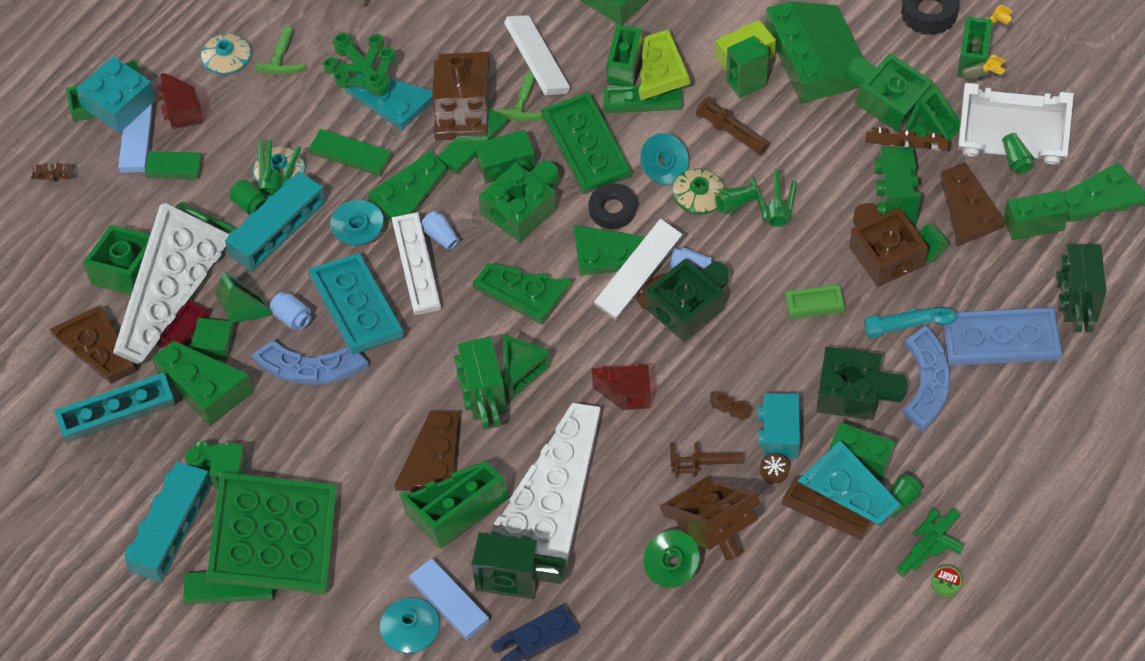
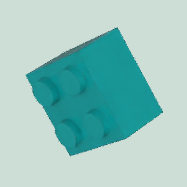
M114 56L76 88L81 106L118 133L123 131L156 101L151 81Z

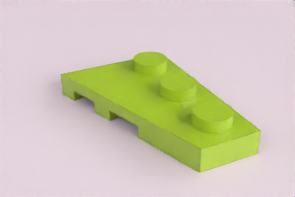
M669 29L644 37L643 68L640 74L641 86H639L640 99L644 100L689 85V76Z

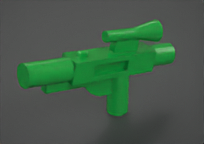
M934 509L930 510L924 522L913 533L915 537H918L920 534L924 537L916 545L912 546L911 553L896 568V572L900 576L905 577L911 569L916 572L929 557L939 556L946 549L959 555L962 553L965 544L946 535L951 526L960 518V514L955 509H951L935 525L932 522L940 518V514Z

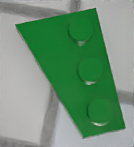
M429 151L367 194L368 200L374 203L391 223L393 217L416 213L420 209V204L425 197L431 195L447 174V167Z

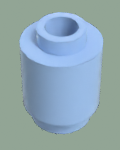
M280 292L270 303V310L273 311V315L293 331L304 329L311 320V309L290 293Z

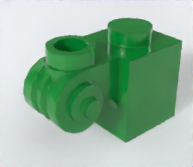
M200 441L196 442L195 446L186 452L185 461L187 465L207 471L210 468L209 475L214 488H218L220 472L245 475L247 457L243 445L228 442L212 446L207 442Z

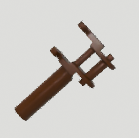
M694 442L695 453L692 454V458H678L677 454H674V443H670L671 467H675L671 468V471L675 473V478H678V473H693V477H696V472H699V468H696V466L743 464V452L699 454L698 442ZM678 462H692V467H678Z

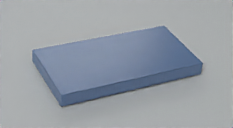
M1054 308L956 312L958 318L954 323L942 325L948 366L1054 361L1062 359V349Z

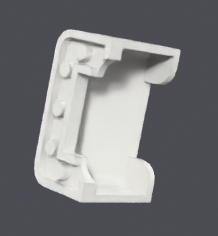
M965 83L962 92L958 150L963 151L964 156L978 157L979 153L1006 156L1002 138L1010 133H1017L1018 137L1034 156V159H1044L1046 164L1058 165L1060 160H1065L1068 157L1074 93L1060 92L1059 96H1053L1050 99L1051 94L1046 93L1044 96L994 92L991 91V88H986L982 92L981 89H978L979 84Z

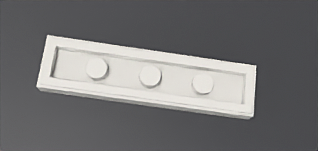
M507 16L504 24L544 95L567 94L570 86L530 16Z
M418 212L393 217L392 223L414 316L441 310Z
M660 219L597 297L594 305L617 320L680 241L682 233Z

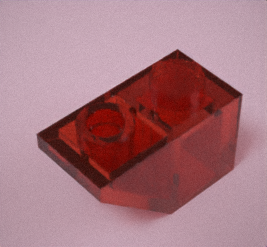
M166 73L160 74L162 84L157 85L160 100H165L166 103L161 105L164 120H170L172 130L203 123L195 87Z
M630 364L619 367L601 366L599 368H592L593 389L620 409L651 408L648 365Z

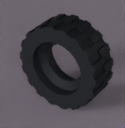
M902 0L903 22L905 21L908 28L913 29L916 33L919 32L923 35L942 34L946 30L951 29L957 20L959 0H933L943 6V10L937 14H927L918 10L917 5L923 0Z

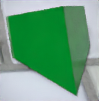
M932 85L917 101L904 130L915 131V136L926 137V133L942 134V138L948 139L949 142L959 131L960 120L938 87Z
M226 272L223 273L215 297L230 323L267 317L272 313L263 297Z
M503 334L506 398L511 401L550 368L549 352L545 348Z

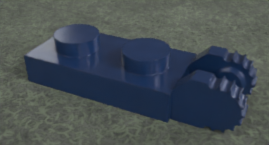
M561 605L510 632L511 634H506L493 642L491 648L497 654L516 645L518 649L504 655L500 661H527L576 635L578 627L564 605Z

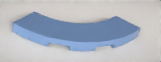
M926 325L905 340V347L913 355L919 368L920 386L913 400L903 409V415L922 433L932 425L942 411L946 402L950 381L949 367L944 355L945 351L937 337Z
M272 340L251 355L252 360L266 372L285 381L299 384L337 382L352 377L369 367L368 361L359 352L351 355L347 347L330 354L320 355L318 358H309L289 351L275 340Z

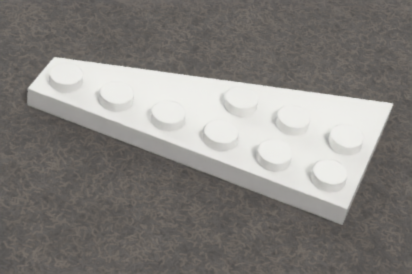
M163 203L159 206L113 351L114 354L136 364L143 362L160 339L164 329L174 320L181 306L185 305L205 278L209 268L222 255L221 252L226 247L225 240L229 234L169 204Z
M577 403L571 404L556 427L555 434L541 450L540 457L524 476L509 499L510 503L503 514L498 516L491 531L499 532L503 536H528L533 540H538L539 554L562 557L568 564L601 407Z

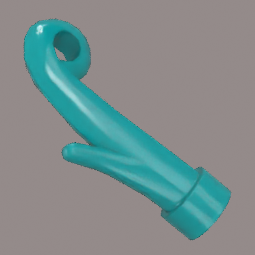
M911 308L896 315L865 317L864 327L866 335L870 340L882 337V334L930 322H935L938 325H950L957 320L958 314L949 308L924 310Z

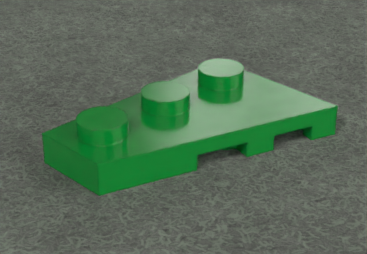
M1118 162L1062 193L1069 210L1068 223L1097 217L1102 212L1111 210L1120 212L1134 205L1140 204L1141 207L1145 206V190Z
M574 225L579 276L618 272L645 237Z
M488 263L473 281L474 289L541 325L572 287V279L562 278V280L548 278L547 274L538 273L537 275L522 273L517 268Z

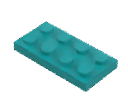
M360 253L308 269L309 278L351 355L403 338V330Z

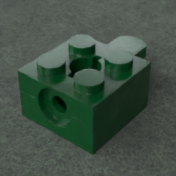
M1067 244L1065 255H1060V271H1056L1055 276L1056 288H1061V294L1058 295V310L1063 311L1064 322H1073L1074 333H1081L1083 322L1085 332L1092 333L1094 322L1099 320L1107 292L1101 244Z
M685 258L645 290V309L685 342L724 310L725 291L722 289L728 285V268L724 264L714 261L700 271Z
M825 346L816 412L873 420L876 400L900 403L906 395L907 380L904 375L880 372L882 354Z
M494 531L488 533L478 532L471 564L476 591L534 599L538 581L556 584L564 582L567 561L562 557L539 554L538 540H533L528 536H503L501 533Z

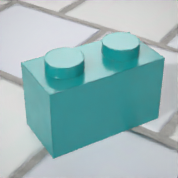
M764 394V405H758V422H763V430L758 429V447H764V457L768 454L776 453L785 458H798L800 446L799 394Z

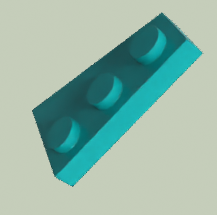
M841 441L798 480L799 483L879 526L902 507Z

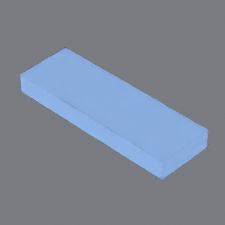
M152 104L123 130L118 166L120 173L145 172L154 111Z
M432 558L409 576L410 582L466 641L490 623L485 613Z

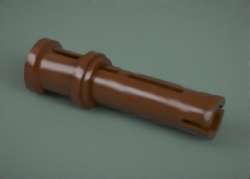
M706 97L698 106L696 116L708 120L716 130L726 131L755 151L759 156H762L770 146L768 140H765L733 118L731 111L715 104L713 98Z

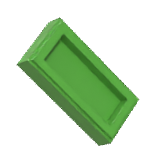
M840 284L785 291V300L790 320L845 312Z

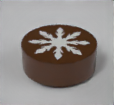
M772 453L766 455L761 460L760 475L766 482L777 484L783 482L788 477L789 462L784 456Z

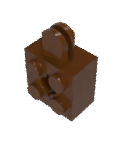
M871 203L860 204L856 207L853 217L855 227L851 228L849 247L877 287L925 266L928 246L900 207L882 215Z

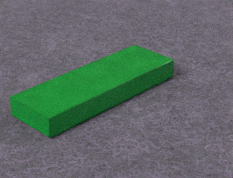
M639 86L603 87L604 114L682 110L681 87L644 100L640 99Z
M488 107L487 136H457L437 158L447 169L458 175L475 158L474 144L495 138L508 125V119Z
M323 129L318 131L309 147L310 154L380 177L392 158V153L389 150Z
M207 572L184 573V604L273 600L274 589L206 582Z

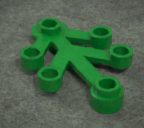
M345 32L338 33L333 41L336 54L340 56L347 55L354 64L338 63L337 58L329 57L323 61L325 72L327 74L335 73L334 80L339 88L347 86L365 87L373 96L384 95L389 90L390 79L387 75L388 70L396 60L394 49L391 47L384 48L385 43L382 35L373 34L368 38L369 50L364 59L355 49L352 36ZM379 54L381 63L375 72L372 67ZM349 73L363 74L365 77H350Z

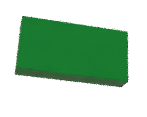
M149 151L145 168L146 178L199 179L202 155L197 152Z

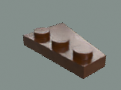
M872 127V132H866L865 143L940 151H946L948 148V139L942 138V134L926 133V137L915 136V131L899 130V134H888L887 128Z
M965 162L941 172V182L946 204H948L951 215L950 221L954 228L957 247L1005 227V219Z
M100 305L49 329L54 338L109 383L135 372L131 361L113 353L118 337Z
M459 411L429 412L394 485L395 491H419L426 488L425 484L434 481L437 484L452 478L451 474L455 473Z
M800 477L793 479L782 499L783 506L863 540L872 521L799 483Z

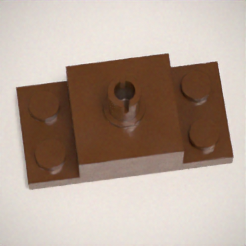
M490 51L439 54L438 60L434 61L432 101L435 111V140L455 139L457 136H487L491 66Z
M705 477L659 507L663 515L676 520L680 531L690 535L698 546L711 550L719 545L725 560L729 561L742 554L743 551L740 549L734 535L758 520L753 508L760 505L761 502L754 492Z

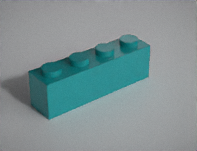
M300 171L292 178L287 179L274 195L269 196L256 212L251 213L240 227L228 235L225 243L229 256L253 272L326 203L323 187Z
M163 372L56 409L54 413L65 443L172 407L174 406V399Z
M176 461L173 469L167 472L162 490L154 496L147 518H144L139 524L137 537L133 543L128 545L125 551V561L131 573L161 583L163 582L213 486L208 471Z

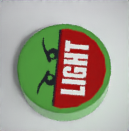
M942 566L934 571L931 587L937 595L949 598L955 596L960 591L962 576L958 570L950 566Z

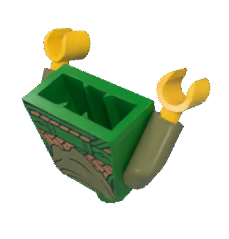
M999 5L993 15L988 14L983 18L966 17L957 72L958 77L974 81L982 80L984 75L989 74L990 71L999 75L1005 72V69L1000 66L1006 60L995 55H991L988 60L987 57L991 28L996 25V21L1007 25L1012 19L1010 16L1013 12L1004 5Z

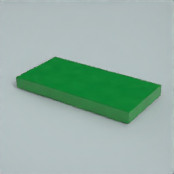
M589 92L541 109V116L583 195L595 191L598 187L605 184H614L632 177L629 165Z

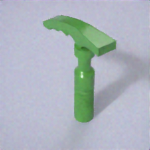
M285 26L275 49L276 54L271 59L270 64L257 62L255 65L256 72L293 74L306 70L304 64L280 66L281 56L285 54L293 33L291 27Z
M532 72L526 73L517 96L518 101L514 104L513 109L499 108L498 113L508 120H543L541 113L522 112L524 109L523 104L527 101L535 80Z

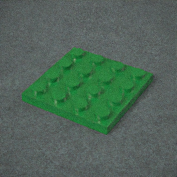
M220 472L206 582L326 594L336 485Z

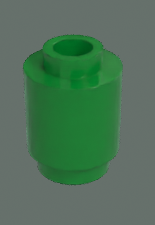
M248 180L238 181L230 189V201L248 215L256 212L267 199L266 194Z

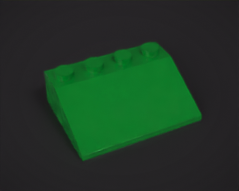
M789 1L766 8L765 27L776 39L775 50L801 104L860 88L846 78V73L851 60L856 57H864L838 5Z

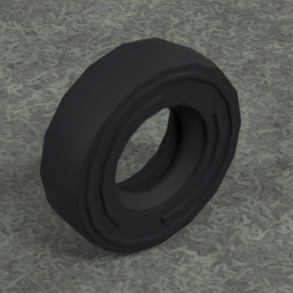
M615 183L598 187L591 194L588 202L590 217L594 223L606 229H619L628 225L634 219L637 211L636 198L632 191L624 185ZM615 199L622 203L623 207L617 213H607L602 208L603 203L607 200Z

